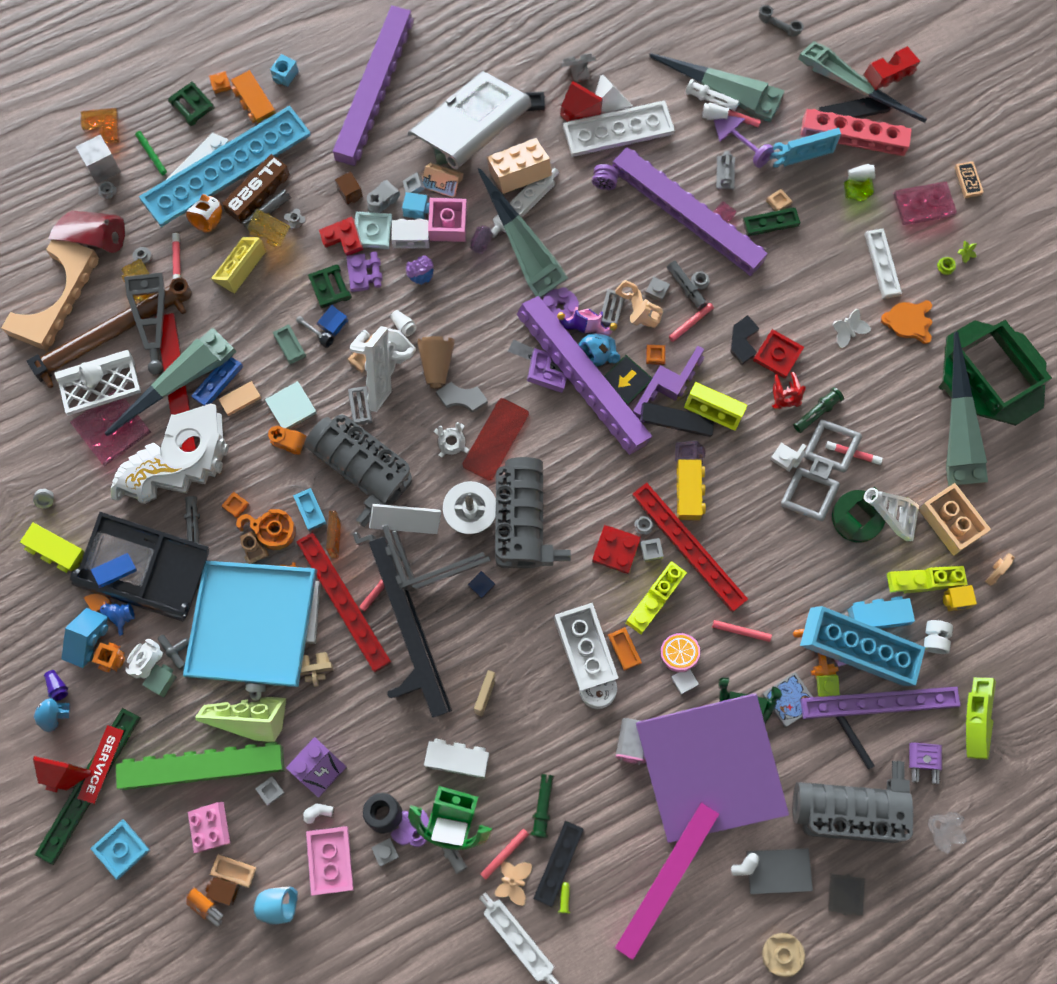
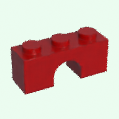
M907 46L896 51L889 63L884 58L870 63L863 76L875 90L882 87L886 88L892 82H899L903 77L913 75L917 71L916 67L920 60Z

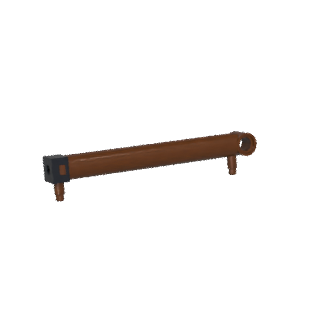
M175 278L170 282L169 286L165 287L164 310L175 304L181 314L186 313L182 302L190 299L192 291L185 279ZM154 293L136 303L141 320L148 319L157 314L158 293ZM131 307L40 357L37 354L26 360L34 375L40 382L44 381L48 388H53L54 384L50 378L53 371L136 326Z

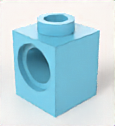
M283 54L279 56L270 69L273 81L286 87L289 86L299 72L296 61Z
M406 192L402 207L403 216L425 220L426 213L429 214L430 205L427 195Z

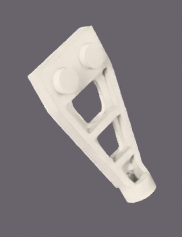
M875 488L868 489L864 494V500L874 506L896 535L905 541H913L919 505L910 498L879 492ZM888 500H889V501H890V504H889V509L887 510V509H886V508H887V502H888ZM898 506H901L899 510L900 517L898 522V520L896 519Z

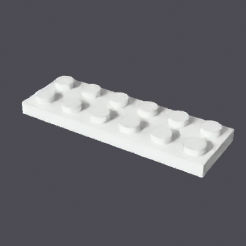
M665 101L563 123V129L572 157L673 135L675 131Z

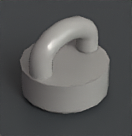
M48 489L37 490L33 497L34 504L43 509L49 508L54 501V493Z
M247 682L245 690L249 691L251 699L257 701L261 698V693L266 691V684Z

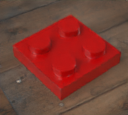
M772 329L753 361L786 379L803 351L804 346Z
M604 525L592 562L629 574L641 537Z

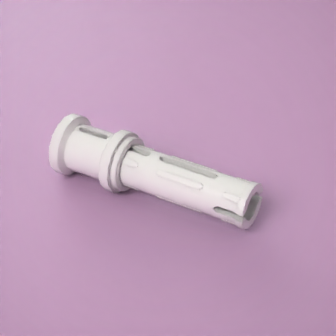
M693 79L690 80L685 92L686 95L691 94L698 97L701 101L706 99L733 111H736L739 104L738 100L710 90L708 85H700L695 83ZM715 97L720 98V99H722V100H725V101H727L728 103L723 102V101H721V100H718V99H716Z

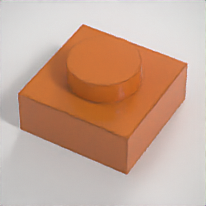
M226 71L209 76L214 94L231 90Z

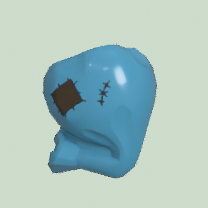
M593 333L585 336L579 343L580 348L596 367L604 365L607 361L615 364L621 360L620 355L616 352V342L610 336Z

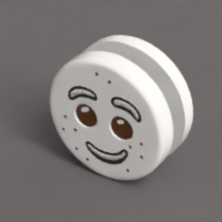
M613 680L580 691V697L587 706L594 709H603L609 706L615 699L617 684Z

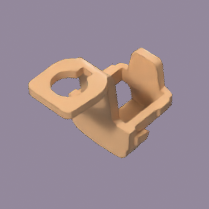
M624 280L616 288L615 293L624 299H631L634 310L630 315L631 323L635 325L641 323L653 328L660 323L663 309L648 302L646 299L643 301L641 292L635 284ZM630 287L633 293H623L622 289Z

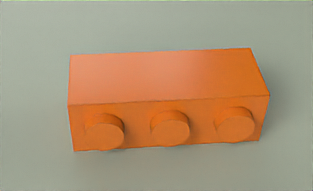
M250 70L231 79L233 87H231L235 97L239 96L241 99L239 102L243 110H248V117L252 124L256 123L258 125L276 114L274 107Z

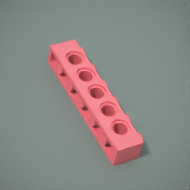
M807 109L803 117L800 137L811 136L839 127L841 136L837 144L905 156L910 146L912 129L904 126L874 122L869 119H858L852 116H842L832 112H821L816 109Z

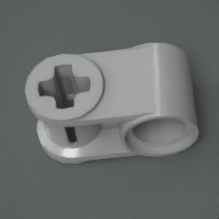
M388 180L383 181L367 195L368 211L370 213H381L389 205L397 201L400 192Z

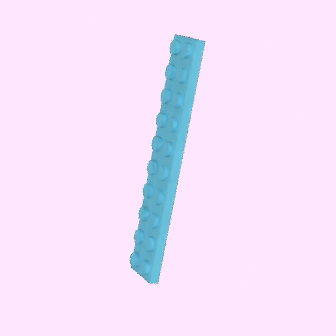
M289 105L140 195L139 199L159 226L162 227L187 212L189 208L200 200L202 194L207 196L215 195L254 171L270 154L277 157L308 138L310 131Z

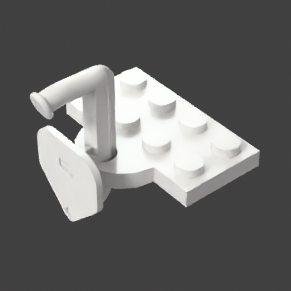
M380 327L372 335L368 343L363 342L367 341L370 335L367 331L363 330L350 345L352 352L366 355L367 402L369 403V410L374 412L378 411L391 393V375L396 363H403L416 352V348L400 331L386 327Z

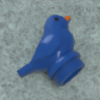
M104 601L100 608L101 614L106 615L117 626L119 636L123 635L125 622H130L135 618L134 610L130 604H123L121 606L118 604L110 605Z

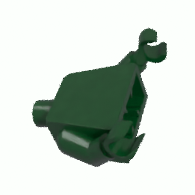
M729 678L719 679L718 685L719 689H721L719 691V702L747 695L732 691L728 692ZM774 686L772 687L770 699L758 697L765 725L777 705L776 701H780L782 697L781 690Z

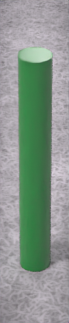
M137 131L135 136L160 174H167V170L142 132Z

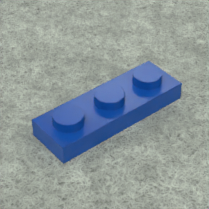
M231 357L223 365L215 368L191 397L203 406L211 404L239 373L243 365Z

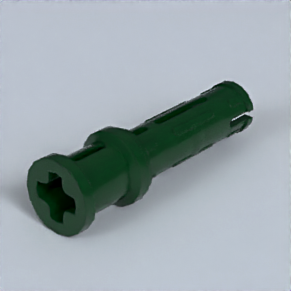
M831 388L829 394L821 397L814 408L793 424L795 430L802 433L825 412H831L833 406L844 400L843 394L837 388Z
M541 774L537 810L532 815L534 824L533 830L529 835L543 839L548 838L546 834L547 825L551 819L550 815H548L554 779L553 775H549L548 783H546L547 774Z

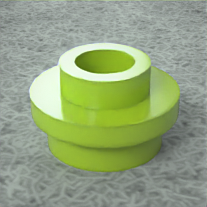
M951 257L941 258L937 263L938 271L944 275L952 274L956 269L954 259Z

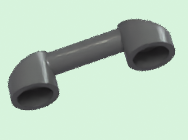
M768 5L760 7L759 18L763 23H770L786 31L789 36H797L802 33L804 28L802 22L795 20L788 25L772 16V7Z

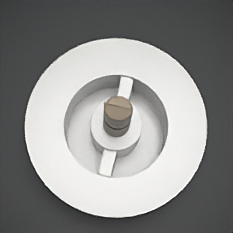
M469 481L457 484L445 496L443 502L445 520L454 530L460 533L476 534L482 532L493 523L496 517V498L492 491L481 483Z

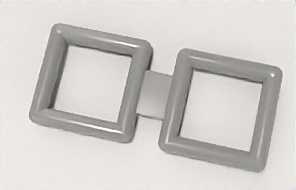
M820 420L804 456L806 459L814 461L810 471L801 467L797 468L781 501V506L817 521H823L840 486L838 481L830 479L829 476L833 469L840 472L847 471L862 439V434L829 421ZM824 428L853 438L842 463L813 453ZM802 476L830 487L819 513L790 502Z

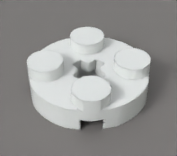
M146 639V643L143 645L139 643L127 659L129 669L126 668V672L134 678H147L151 673L152 667L163 655L159 645L151 639Z

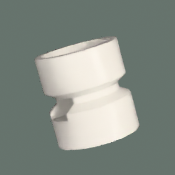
M927 621L925 632L928 636L924 638L923 645L926 647L925 651L935 654H949L951 641L948 638L952 637L953 625L944 621Z

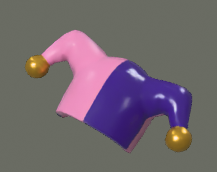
M575 307L573 316L565 319L563 312L557 315L560 323L567 330H578L582 333L610 336L617 329L616 323H611L609 328H606L601 323L603 312H600L598 315L590 309L578 311V307Z

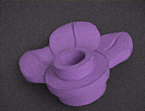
M422 810L421 820L427 828L429 817ZM402 811L400 828L391 832L392 838L400 845L423 846L427 840L421 835L418 839H414L415 834L418 832L409 822V812Z

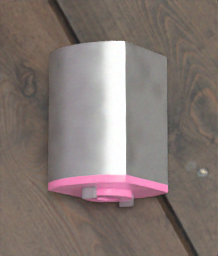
M623 718L616 758L629 763H639L638 765L646 763L636 722H639V720Z

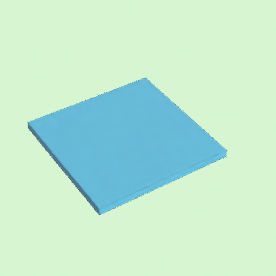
M206 561L201 575L183 676L298 687L317 570L314 568Z

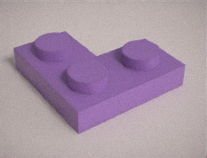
M535 348L532 352L527 381L562 393L565 388V375L562 372L550 369V355L545 351Z

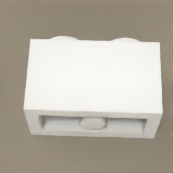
M424 219L392 220L393 248H429V221Z

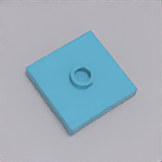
M124 819L90 848L116 880H119L151 851Z

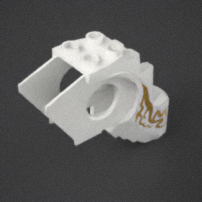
M208 404L176 415L171 414L161 448L155 443L145 446L147 449L138 451L136 455L128 457L129 461L120 465L112 481L111 499L118 501L124 495L138 499L140 503L146 504L157 498V488L187 494L191 482L206 484L208 476L215 477L216 473H221L223 467L221 461L223 455L226 456L228 452V445L225 443V439H223L222 414L217 413L216 405ZM193 436L200 437V445L196 450L184 452L180 449L186 439Z

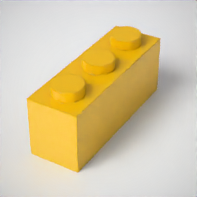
M679 459L676 465L677 517L679 520H700L702 514L706 512V504L702 503V496H705V485L702 484V478L705 477V466H702V460Z

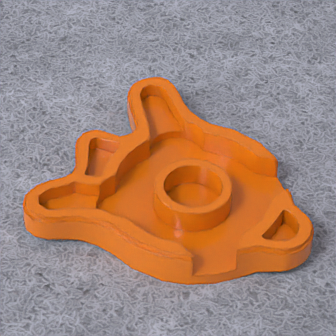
M925 300L920 304L910 302L899 303L889 312L882 315L881 322L883 325L888 326L889 329L892 328L899 337L915 338L923 344H929L932 337L928 332V328L931 326L932 320L926 318L925 314L932 308V303L929 300Z

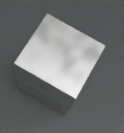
M101 135L76 146L97 184L121 172Z

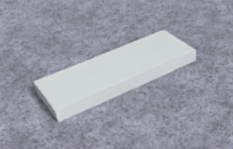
M373 504L369 528L383 530L382 526L388 525L389 530L437 534L441 511Z

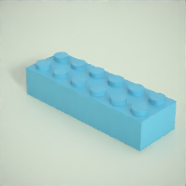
M823 606L810 608L800 646L902 686L916 685L926 648Z

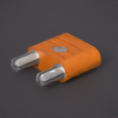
M196 888L192 889L186 897V905L204 920L208 919L217 927L220 926L223 915L214 908V903Z

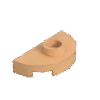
M1007 553L1003 560L1001 558L998 559L993 565L995 570L985 582L990 586L995 584L997 579L1011 566L1015 557Z

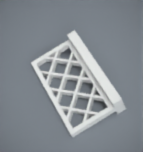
M128 350L87 362L100 366L103 376L109 373L113 374L108 382L102 380L101 377L100 383L105 385L101 393L94 390L97 384L92 388L83 385L79 375L80 365L55 372L67 416L141 393L134 367V359ZM130 367L127 376L120 374L122 369ZM117 377L124 379L120 386L112 384ZM128 381L135 385L133 389H123ZM71 385L76 386L72 393L66 392L65 387ZM110 387L116 389L114 395H105ZM80 388L87 390L83 398L76 396ZM91 393L98 395L95 401H87ZM73 399L80 401L76 407H69Z

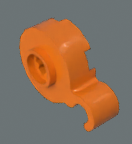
M279 509L268 510L269 512L259 516L256 520L248 514L241 515L237 519L236 525L240 531L244 530L246 523H250V527L256 533L260 543L271 550H281L288 547L296 535V527L292 518L285 511ZM275 526H278L279 531L277 533H273V531H271L272 528L275 529Z

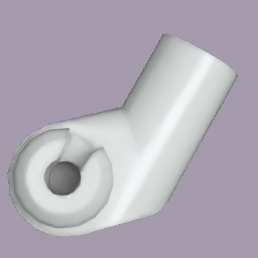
M314 804L305 810L303 814L304 821L311 824L319 815L332 817L334 807Z
M750 853L742 865H732V875H751L758 865V855Z

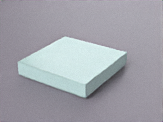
M356 212L355 224L363 248L389 249L392 214Z
M298 381L265 399L280 426L286 429H290L317 414Z

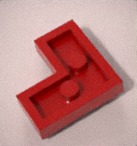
M353 217L319 229L325 248L341 242L346 256L364 250Z

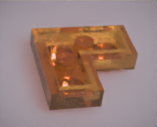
M117 108L81 111V127L83 130L99 129V135H101L106 144L119 143Z

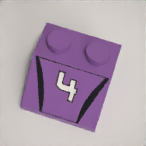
M314 737L286 768L319 798L346 769V766Z

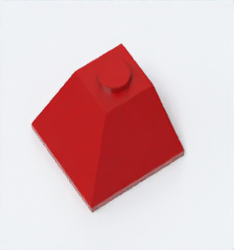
M573 81L561 104L560 116L565 121L570 122L601 115L603 98Z
M37 756L33 758L38 784L45 785V790L56 793L58 789L67 791L91 774V770Z

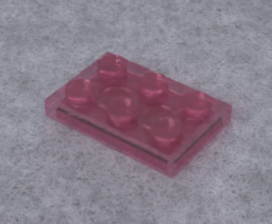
M947 181L895 190L893 193L903 225L952 217L957 213Z

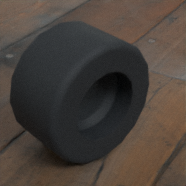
M376 793L365 802L363 818L365 823L375 832L381 834L389 833L400 824L402 808L390 794ZM384 806L389 807L390 811L387 817L377 820L375 817L377 811Z

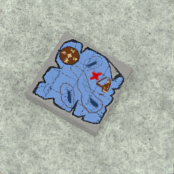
M796 672L774 685V687L779 688L782 692L780 701H776L777 705L774 713L784 727L802 717L800 699L813 698ZM772 687L762 693L764 698H771Z

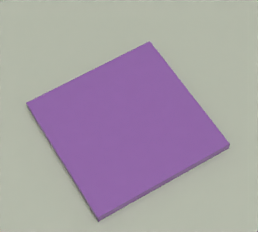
M756 693L636 722L668 843L680 839L701 802L719 813L708 834L789 815Z

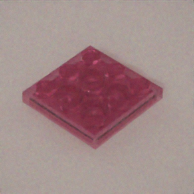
M114 390L113 392H111V393H110L109 395H107V396L114 395V393L116 392V390ZM125 398L88 409L70 422L104 466L151 433L137 415L111 435L106 436L104 434L130 407Z

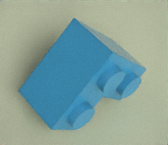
M88 608L80 613L65 628L61 660L81 668L88 662H92L97 640L107 633L108 617Z

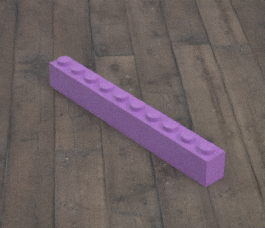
M391 5L333 149L335 161L355 166L357 160L361 159V149L367 143L369 130L373 128L374 116H377L379 113L380 101L384 100L386 86L390 85L391 73L396 70V61L398 57H401L403 43L407 42L408 30L412 29L414 19L411 17V10Z
M626 147L613 161L612 166L619 171V176L747 274L752 276L763 264L767 256L764 248L759 245L757 246L747 235L741 234L735 226L725 222L719 214L713 213L706 204L700 203L691 193L684 191L678 183L672 182L662 171L655 169L649 161L639 157L637 152Z
M537 296L522 303L516 314L520 321L524 323L530 333L541 344V347L550 355L553 362L557 364L565 377L570 380L575 389L597 414L598 418L606 425L610 433L615 436L622 448L631 455L646 446L652 435L541 298Z

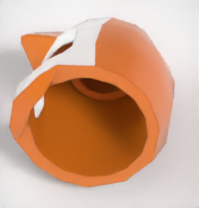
M202 194L200 200L187 210L186 216L195 228L202 232H210L219 224L223 210L217 199Z

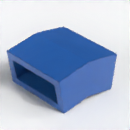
M331 305L316 325L325 332L336 336L348 322V318Z

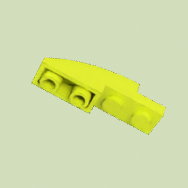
M671 561L627 619L626 624L642 635L687 572Z
M964 566L933 567L926 570L892 571L887 573L890 593L926 592L968 585Z

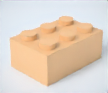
M537 139L529 140L487 157L490 174L502 194L552 176L550 158Z
M956 483L925 502L918 509L953 556L991 530Z

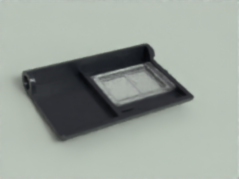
M99 511L81 565L72 571L70 581H72L73 586L183 622L189 613L209 555V547ZM128 553L137 571L99 588L91 569Z

